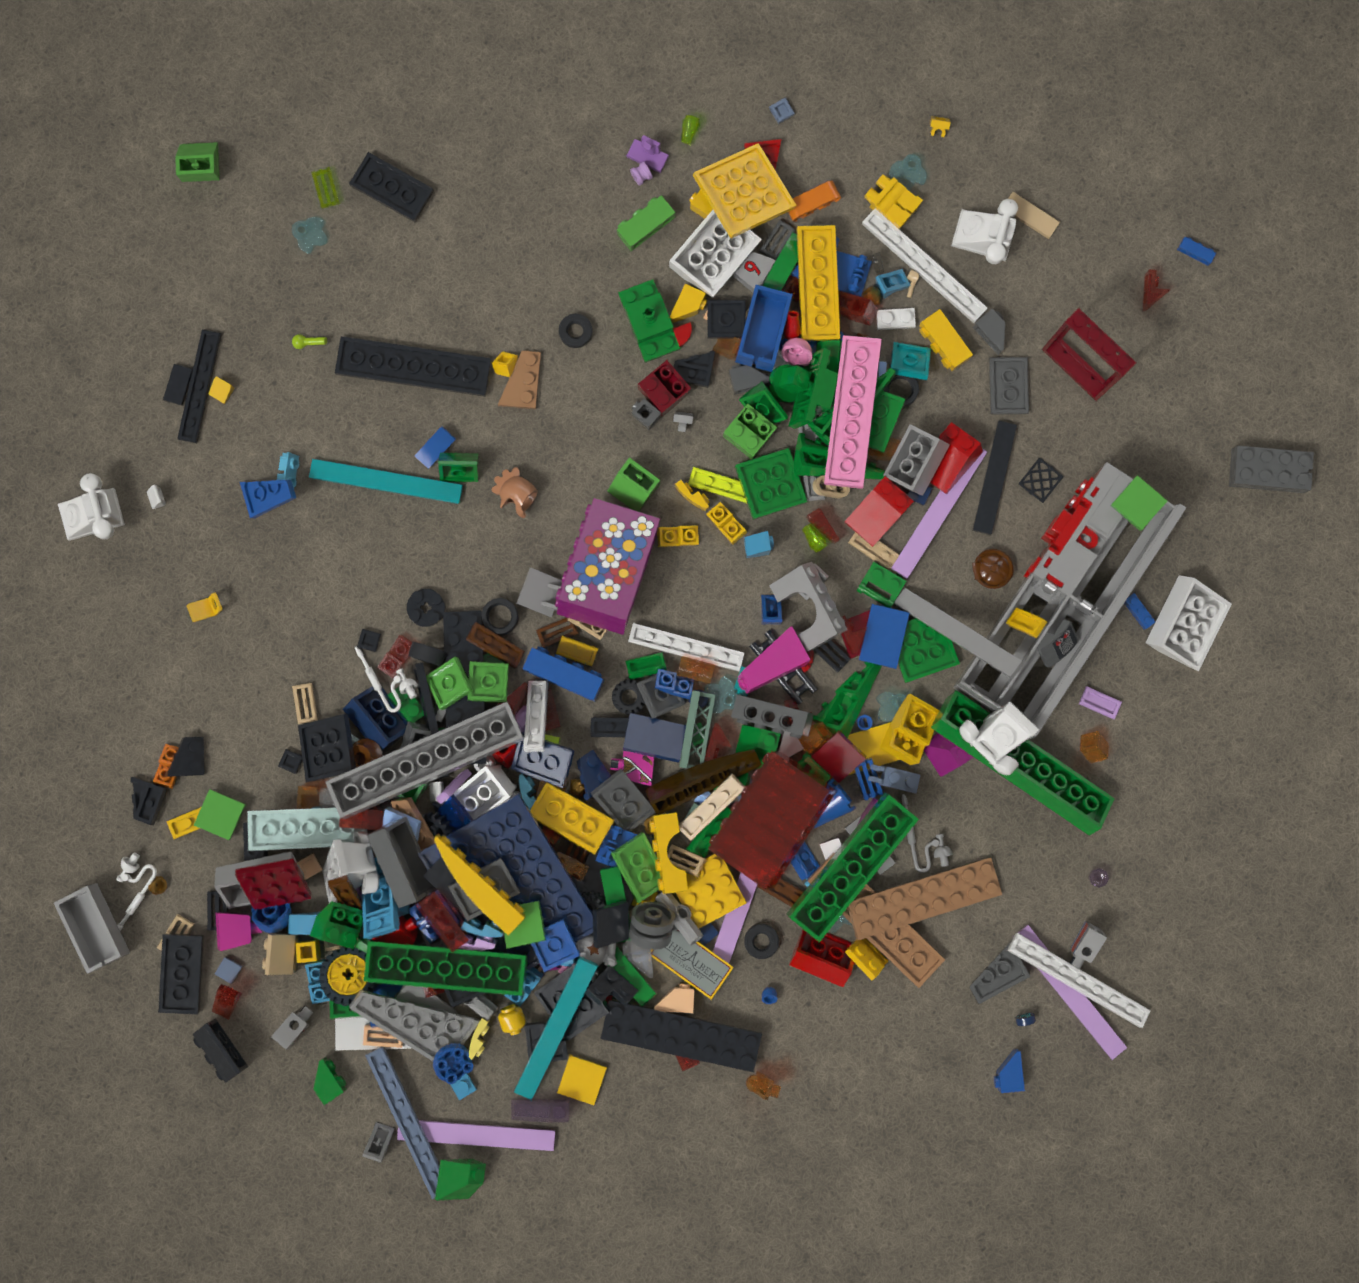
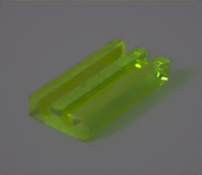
M327 167L325 170L319 169L317 172L312 171L321 208L324 209L340 204L330 167ZM324 174H328L335 200L331 202ZM317 176L321 177L322 185L327 199V203L325 204Z

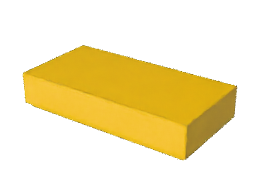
M1016 607L1006 624L1037 638L1047 624V621Z
M562 635L556 654L592 666L598 648Z

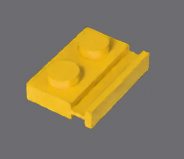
M856 938L845 951L871 980L875 979L889 962L867 938L861 940Z

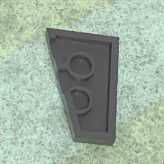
M1011 942L969 986L978 1005L1030 977L1021 959L1007 951Z

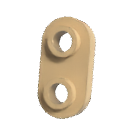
M825 475L817 477L813 481V490L820 496L843 498L850 492V487L838 486L840 488V492H838L837 486L824 485Z

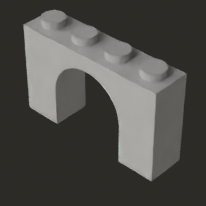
M813 562L797 567L769 585L777 602L787 600L799 592L807 594L813 600L817 612L816 620L810 628L797 635L806 652L820 647L847 631L845 622L840 616L836 604L831 599L827 587L822 582Z

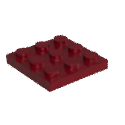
M294 858L235 869V877L254 910L311 899V891Z

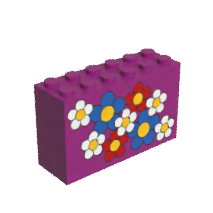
M594 498L592 505H587L585 520H582L580 525L579 537H576L573 554H570L567 571H564L561 588H558L555 607H557L558 615L624 635L657 536L660 518Z

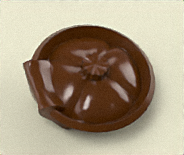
M998 549L983 551L977 556L975 562L972 563L974 580L990 589H998L1005 586L1011 580L1014 571L1011 558L1005 552Z
M360 739L353 744L356 768L383 757L379 745L371 739Z

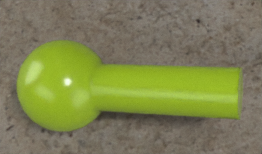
M297 334L292 338V345L296 349H303L306 345H327V338H306L301 334Z

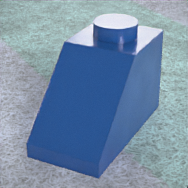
M1013 1049L996 1070L997 1076H994V1086L1001 1093L1025 1091L1021 1051L1018 1049Z

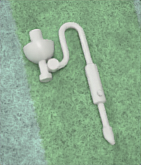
M357 646L355 647L358 657L361 658L366 668L365 672L372 686L378 691L388 711L397 712L401 708V700L395 690V684L400 683L399 690L401 694L407 693L410 699L417 697L414 690L418 686L417 682L406 678L404 669H399L396 671L397 675L391 684V691L398 703L397 707L392 709L381 690L382 686L377 676L365 660L362 650Z
M133 853L130 858H122L121 868L123 871L116 879L119 882H138L147 868H151L153 874L143 890L137 893L127 908L126 915L120 924L117 925L120 931L128 917L134 914L144 899L148 886L157 875V870L152 864L145 865L135 879H132L127 874L134 873L140 868L139 864L136 863L140 857L137 853Z

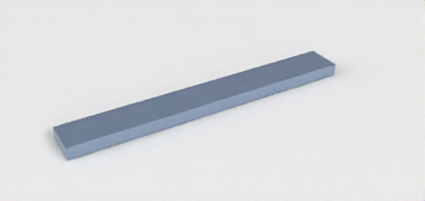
M382 1046L366 1054V1059L432 1199H434L440 1165L386 1049Z

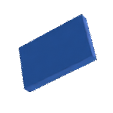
M871 604L859 661L897 669L909 613Z

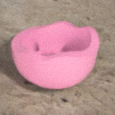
M792 338L784 343L781 355L786 362L793 366H807L812 360V348L806 340Z

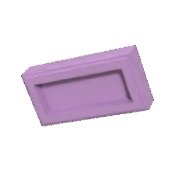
M1087 686L1079 701V705L1113 720L1122 703Z
M465 769L457 775L437 796V801L441 804L447 800L472 773Z

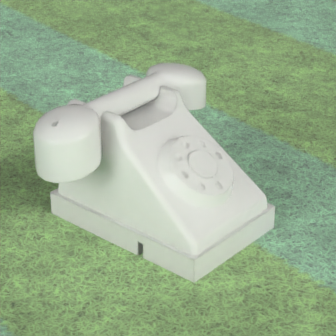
M1004 199L998 207V214L962 209L951 246L984 255L991 264L1006 261L1016 227V219L1013 217L1018 211L1017 203L1012 199Z
M92 473L86 474L81 478L80 486L88 493L58 504L67 540L69 541L92 534L100 539H109L114 534V528L125 525L115 489H101V478Z
M1009 702L989 714L983 720L984 723L979 730L970 720H966L960 727L962 738L970 743L971 746H974L989 761V764H992L994 769L1003 775H1011L1019 766L1015 759L1006 754L1028 738L1034 736L1039 730Z
M491 755L487 756V764L474 765L478 773L445 800L449 803L461 804L466 824L518 793L521 795V792L514 791L517 785L510 781L501 769V765H496L495 759Z
M355 832L353 836L354 843L342 842L341 839L333 840L323 868L329 903L331 901H338L328 886V880L345 875L348 876L355 890L362 885V894L375 893L378 890L380 879L377 874V867L367 832Z

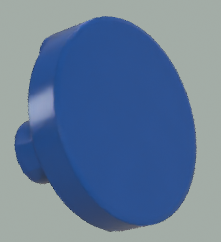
M452 1043L442 1047L436 1053L433 1060V1069L441 1080L448 1084H454L464 1074L472 1071L473 1063L465 1046Z

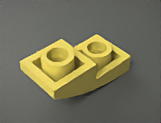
M483 1017L477 1025L470 1043V1059H473L475 1055L479 1057L485 1049L482 1046L485 1041L479 1035L484 1036L490 1028L487 1025L490 1020L487 1021Z

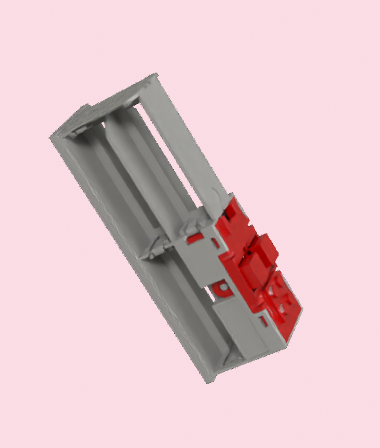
M1105 463L1089 480L1084 479L1075 491L1077 496L1074 495L1064 507L1065 509L1052 520L1041 537L1042 540L1048 543V546L1043 550L1041 556L1032 562L1023 576L1025 579L986 637V639L994 644L999 645L1010 629V626L1006 624L1007 620L1016 607L1024 608L1033 593L1048 602L1039 617L1047 621L1039 636L1035 638L1027 634L1013 654L1024 662L1023 666L1013 679L1001 672L990 691L987 692L974 683L987 663L974 655L953 687L954 690H957L990 714L1010 702L1040 656L1037 646L1045 634L1049 632L1054 635L1066 615L1077 621L1081 625L1076 632L1079 640L1070 653L1054 665L1023 712V715L1039 729L1034 736L1028 739L1038 735L1186 509L1182 504L1174 506L1167 501L1146 525L1094 606L1088 601L1081 599L1080 594L1128 523V520L1110 505L1133 479L1109 463Z

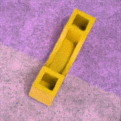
M677 813L651 817L652 821H649L650 832H654L655 840H652L653 852L657 853L655 868L660 873V879H658L659 891H662L663 894L688 891L686 871L676 868L670 862L667 855V846L670 839L680 832Z

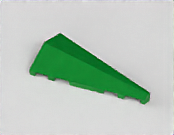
M889 368L887 372L877 378L874 403L895 376L896 371L892 368ZM834 407L822 413L820 417L808 424V427L828 446Z
M799 433L794 457L796 475H825L829 447L820 444L821 441L818 439L812 441L805 438V434ZM873 462L866 463L864 479H883L885 477L883 476L885 470L875 467L876 464Z
M864 662L866 667L860 673L855 671L835 691L834 699L829 704L825 701L821 705L824 709L816 716L814 715L812 721L832 734L839 730L848 738L882 666Z

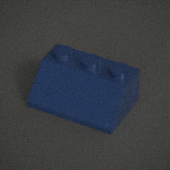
M373 686L352 698L342 709L348 714L350 720L366 739L375 741L382 752L405 734L408 721L399 710L397 712L388 711L378 691ZM381 688L390 707L392 709L396 708L393 702L389 699L388 694L385 692L383 688Z

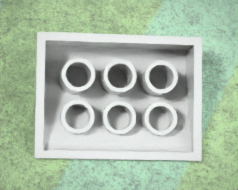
M712 210L670 259L669 267L683 279L711 297H714L762 239L751 230L730 238L714 210Z
M1179 575L1146 644L1166 656L1199 671L1232 604L1197 579Z

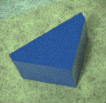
M761 595V625H781V601L777 602L774 595Z

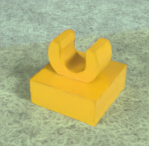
M931 116V135L934 136L935 130L940 129L942 131L941 137H944L946 134L945 129L949 130L950 119Z

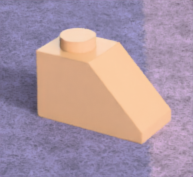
M679 983V987L671 989L654 1005V1009L664 1012L693 1013L694 987H690L688 983Z

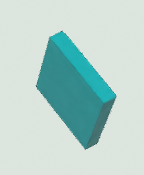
M894 342L890 368L896 371L895 375L927 380L931 348Z

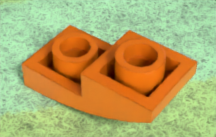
M165 744L159 759V767L153 779L154 784L173 789L177 776L165 777V773L169 769L173 761L172 758L179 747Z

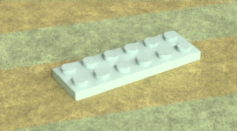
M336 808L247 811L248 851L331 847L333 840L341 839L342 842L354 843L353 836L355 832H367V810L347 819L340 818Z

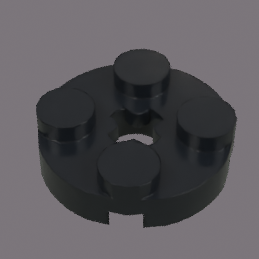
M420 589L413 592L408 599L407 614L416 625L432 627L443 618L445 603L436 591ZM425 603H428V606L431 607V610H428L427 613H424L421 609V606H424Z

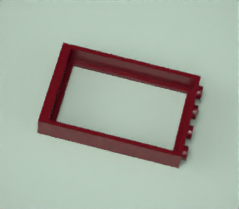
M1080 308L1062 324L1042 348L1095 401L1102 397L1137 363ZM1070 329L1116 371L1106 381L1062 340Z

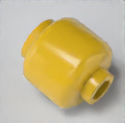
M515 1004L505 1006L498 1015L503 1032L510 1033V1035L522 1032L521 1029L525 1026L526 1020L520 1007H516Z

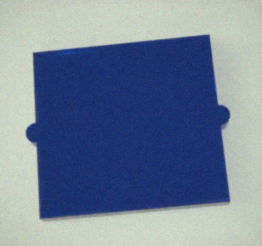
M454 794L437 811L441 817L443 815L446 816V821H451L449 826L454 827L453 832L473 820L465 806L459 802Z

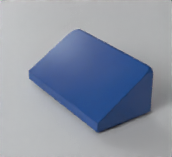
M802 836L796 838L797 845L795 849L788 850V859L800 879L804 880L810 877L820 866Z

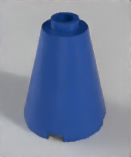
M834 778L827 782L814 801L810 803L809 809L806 810L805 815H810L812 818V823L806 826L807 828L811 826L815 829L856 809L855 805L851 807L850 802L852 800L841 785L833 783L835 781Z

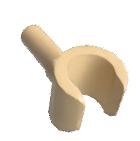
M911 270L907 277L908 280L912 281L907 294L909 298L912 297L914 286L919 278L918 272Z

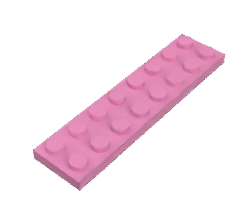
M843 335L824 485L863 489L882 339Z

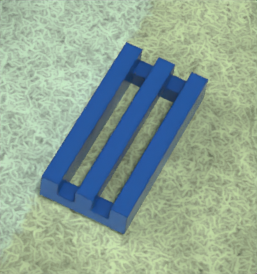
M872 758L865 759L859 765L863 768L870 793L867 794L859 766L854 769L865 801L869 800L868 798L883 795L879 783L875 782L877 791H874L871 781H868L869 773L866 764L869 763L871 768V764L874 765ZM870 769L872 776L878 777L876 771Z

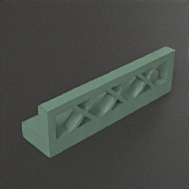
M692 690L679 767L691 768L695 766L688 764L689 756L695 752L700 757V764L704 763L715 700L714 694ZM700 696L711 698L710 706L705 710H702L698 704ZM709 709L708 717H707L704 712ZM703 714L707 719V724L699 729L695 724V720ZM695 726L698 731L693 734ZM706 728L705 735H703L701 731ZM700 733L704 741L696 749L692 743V737ZM691 745H692V747L694 748V751H692V752L690 753V749H691ZM700 748H702V753H701V755H700V753L698 752V750H699Z

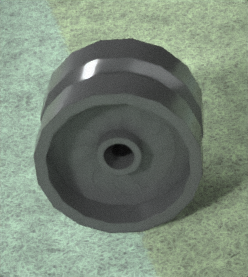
M643 902L636 905L632 910L629 938L635 945L644 949L657 950L667 947L671 942L675 914L669 907L657 902Z

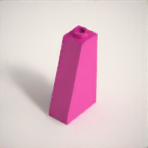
M793 627L788 628L740 673L738 684L747 694L808 664L810 658Z

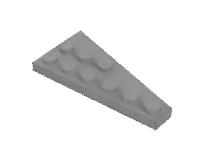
M360 990L349 1005L351 1010L431 1061L434 1060L436 1053L442 1047L452 1043L463 1045L480 1022L477 1018Z

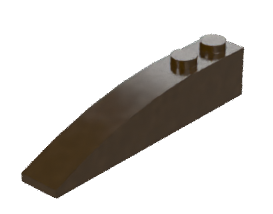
M754 749L698 764L645 790L655 813L660 815L720 786L731 774L737 778L762 764Z

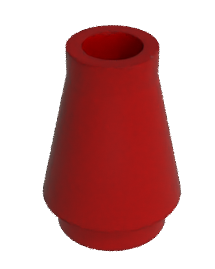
M789 311L783 334L788 340L799 338L801 335L799 313L797 311Z

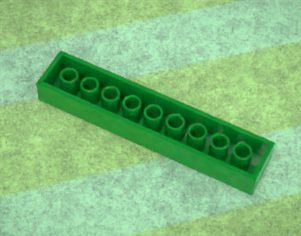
M957 690L945 699L930 728L1090 836L1102 828L1115 798L1028 739L1006 754L1015 759L1019 764L1011 775H1003L997 772L993 765L989 764V761L974 746L966 742L960 734V727L966 720L974 723L979 730L984 723L983 720L990 713Z

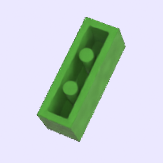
M662 195L658 198H652L647 203L648 206L643 210L641 208L638 209L630 220H624L618 225L617 235L630 251H633L675 218V211Z

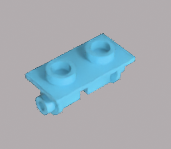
M290 452L283 453L280 456L278 470L284 471V474H278L277 480H291L295 488L299 456Z

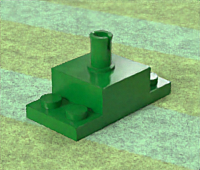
M653 279L618 292L645 363L680 350L673 331L674 327Z
M823 348L812 353L811 362L804 366L803 369L812 374L807 391L798 392L796 395L788 427L796 429L814 421L816 415L830 410L831 404L834 405L838 373L826 369L830 363V350Z

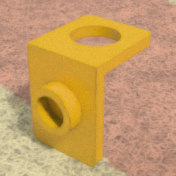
M214 592L206 599L187 604V609L192 621L197 622L218 615L222 611V606L216 592Z

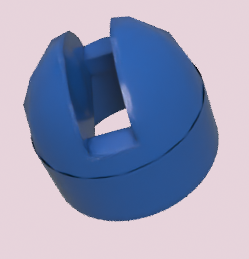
M862 715L858 718L857 725L861 730H869L873 725V720L868 715ZM863 718L867 719L868 727H865Z
M772 987L765 988L762 992V1001L765 1004L777 1002L776 990Z

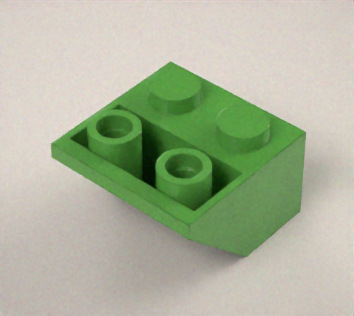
M217 142L179 145L175 157L176 175L181 182L219 180V151Z
M747 404L723 432V437L752 460L764 447L777 427Z
M629 458L616 475L607 492L631 510L640 512L660 485V479Z

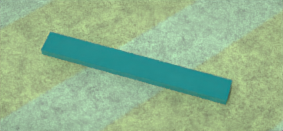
M312 459L309 474L311 479L460 504L463 485L317 459Z
M581 956L579 957L524 1068L514 1093L532 1100L598 967L597 963Z

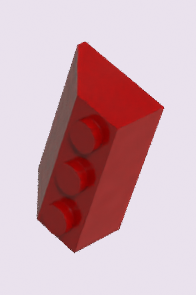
M802 929L789 965L844 987L854 965V961L845 953L852 943L829 933L818 942Z

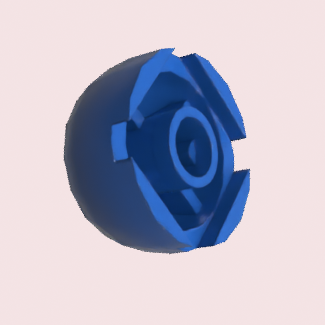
M290 903L255 910L252 907L251 910L254 924L266 933H277L288 926L289 914H292Z

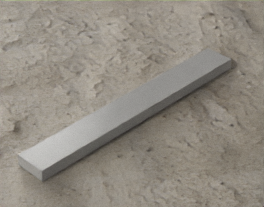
M906 588L903 589L894 601L896 606L1011 679L1015 677L1024 664L1022 660Z

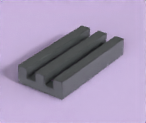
M779 220L759 252L777 260L792 232L794 233L796 229ZM780 226H783V230L781 231V233L779 234V236L777 237L769 251L766 250L767 246L771 242L772 238L774 237ZM788 229L790 232L782 242L781 246L779 247L775 255L772 254L777 244L779 243V241Z

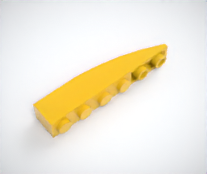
M437 834L434 841L455 880L475 905L509 936L524 920L525 914L523 912L525 910L518 903L513 904L509 900L510 896L503 889L499 891L494 886L496 883L489 876L484 877L480 874L481 869L472 862L470 864L466 861V855L461 850L453 849L450 846L451 841L444 835L440 837Z

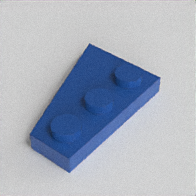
M291 480L240 482L250 518H257L296 499Z

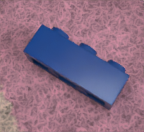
M1184 237L1177 248L1178 251L1207 266L1211 264L1216 255L1213 249L1206 248L1203 244L1196 243L1189 237Z
M1131 594L1124 604L1143 630L1154 624L1155 620L1136 594Z

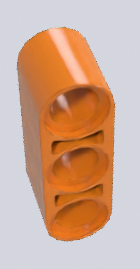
M833 180L793 198L796 207L788 212L793 222H796L800 217L803 219L813 214L817 209L821 210L831 205L830 203L833 201L837 202L841 199Z

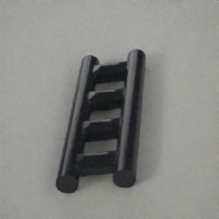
M771 630L764 634L767 640L758 646L754 642L749 646L757 657L777 639ZM802 668L776 679L797 706L803 702L800 696L808 689L812 694L818 690L806 673L803 672ZM795 675L804 683L796 690L788 683Z

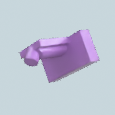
M644 135L641 138L642 142L635 139L627 154V158L638 163L644 162L648 168L661 173L669 155L660 151V143Z

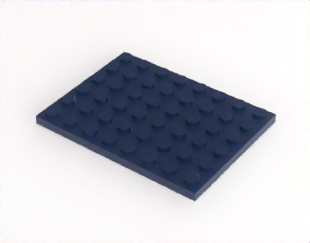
M519 793L445 836L451 841L450 846L453 849L461 850L466 855L465 860L470 864L472 862L475 863L479 868L502 857L520 890L519 894L509 900L513 904L518 903L519 905L540 901L544 927L564 919L575 943L593 933V913ZM436 843L420 851L418 856L428 870L441 857ZM444 896L461 925H463L466 920L463 912ZM484 913L474 917L480 920L484 926L488 919L491 920ZM466 931L467 935L472 936L473 940H476L478 935ZM504 933L501 937H494V939L498 940L495 948L482 950L483 952L528 955L527 970L540 963L531 944L508 949Z

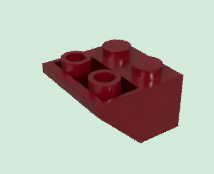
M668 360L638 383V389L661 412L662 417L673 409L691 390V387Z

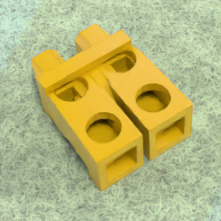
M882 175L876 182V185L882 191L878 193L873 188H870L864 197L871 204L870 208L872 210L877 209L900 230L921 205L923 199L918 195L916 197L896 178L890 179Z

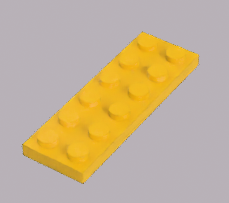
M835 225L797 226L801 339L806 341L840 340Z

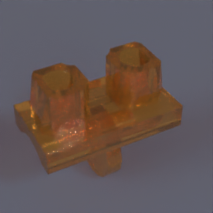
M682 656L677 675L710 684L715 665Z
M558 851L557 856L567 872L583 881L589 866Z
M757 1071L756 1075H750L746 1080L748 1090L754 1092L762 1099L768 1100L769 1096L778 1098L781 1086L774 1084V1081L763 1073Z

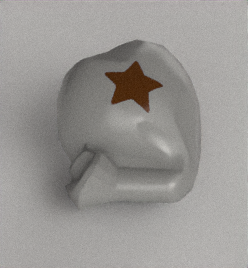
M593 933L576 942L581 957L597 963L598 966L602 962L604 965H610L611 967L617 964L615 957L616 943L597 949L593 946Z

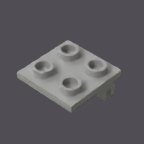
M530 568L516 604L552 617L554 610L557 611L555 598L558 588H561L562 580Z

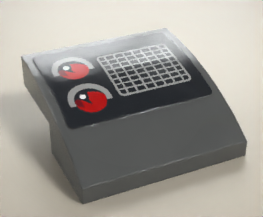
M1064 619L1055 634L1047 632L1037 646L1046 667L1049 668L1058 663L1078 643L1079 640L1072 623Z

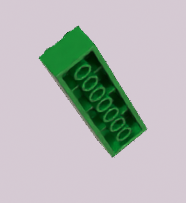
M884 793L786 915L820 942L919 819L889 794Z
M368 941L363 982L524 996L528 955Z

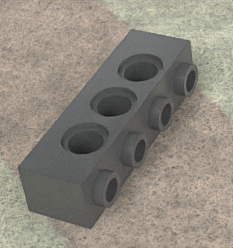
M736 695L731 717L737 718V723L748 725V722L755 723L754 727L766 729V726L772 727V732L783 734L784 731L791 732V737L801 739L802 735L809 736L814 716L813 713L741 695ZM756 708L757 715L753 718L751 712ZM773 712L775 719L773 722H770L769 715ZM789 717L793 719L790 727L787 726V719Z

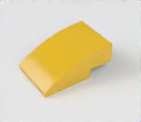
M908 694L887 730L881 749L909 765L920 763L925 746L930 745L934 732L930 727L939 710L914 695Z

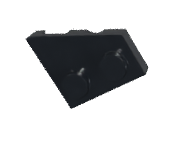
M712 350L702 355H694L687 359L676 360L674 362V369L687 384L708 388L715 351Z
M182 737L179 748L172 758L173 761L165 773V777L205 775L204 737Z
M131 777L130 783H133L134 793L132 794V803L134 804L133 818L143 823L154 825L167 788Z

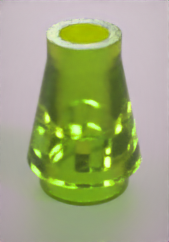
M691 115L685 116V119L682 120V137L680 142L688 145L692 144V140L701 125L699 118Z
M811 523L802 529L810 550L817 553L827 546V539Z

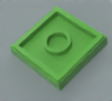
M1137 475L1110 506L1141 531L1165 505L1167 500Z
M457 657L452 658L426 676L427 683L440 710H445L473 691Z
M470 661L469 682L473 691L468 694L467 701L507 702L509 664Z
M209 789L194 826L231 840L246 804Z
M540 901L520 905L525 910L523 912L525 914L524 920L509 936L504 932L508 949L546 941Z

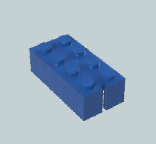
M755 285L736 363L751 367L752 364H756L755 368L772 372L793 294Z
M539 646L537 649L531 648L522 668L524 671L548 680V682L591 701H596L604 683L600 673L593 670L590 673L584 671V666L575 662L572 665L566 663V658L557 654L554 657L550 656L548 650Z

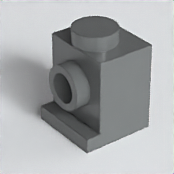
M643 399L641 402L638 400L631 408L633 410L631 412L632 416L648 430L661 417V412L646 399ZM647 411L649 413L648 417H643L641 415L642 412Z

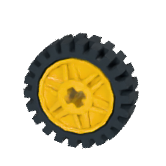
M340 947L339 950L335 949L332 951L331 955L328 954L326 960L322 962V967L319 971V981L323 992L331 1001L338 1005L347 1006L351 1004L360 990L375 992L374 990L377 988L378 983L363 982L367 953L356 947L354 949ZM351 972L353 977L347 980L345 975L348 976V973Z

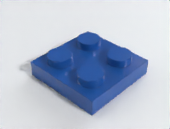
M564 919L544 927L546 941L531 944L544 972L580 956V951Z

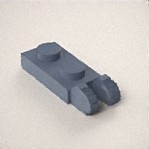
M871 764L870 769L878 772L882 771L881 779L869 776L868 781L894 789L917 793L920 774Z

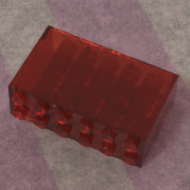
M771 751V753L768 752L764 756L762 767L756 769L751 777L753 779L752 782L744 787L741 792V799L733 804L730 809L732 813L720 824L721 830L710 839L709 843L711 845L708 848L765 890L776 886L837 793L835 788L779 751Z

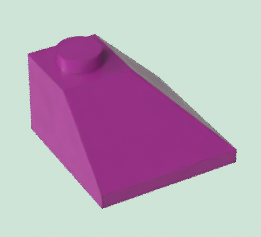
M939 733L934 735L930 745L924 748L925 754L940 777L974 758Z

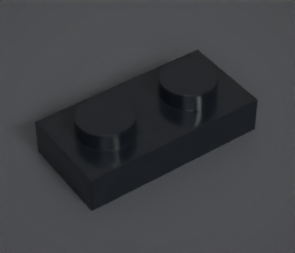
M591 718V737L625 738L629 718Z

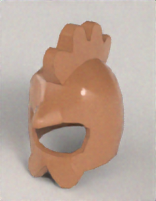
M513 468L512 472L506 469L502 472L503 477H495L494 481L497 485L492 487V492L500 495V508H503L508 503L516 504V513L520 517L525 518V511L535 500L538 490L532 483L520 476L518 468Z

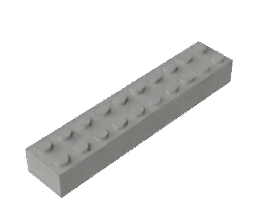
M505 702L326 781V785L340 818L347 819L524 740V737L509 703Z

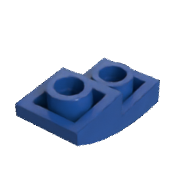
M441 426L416 453L415 457L429 469L439 458L440 453H444L456 438Z
M658 669L655 688L674 696L690 699L694 679L677 676L675 672Z

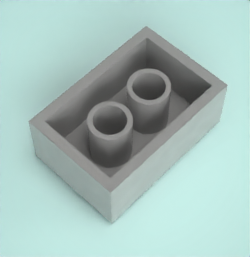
M910 424L883 476L923 496L950 444Z

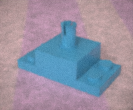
M377 857L374 860L380 879L378 890L375 893L362 894L363 932L365 939H372L399 930V917L409 914L408 907L410 904L398 908L377 861Z

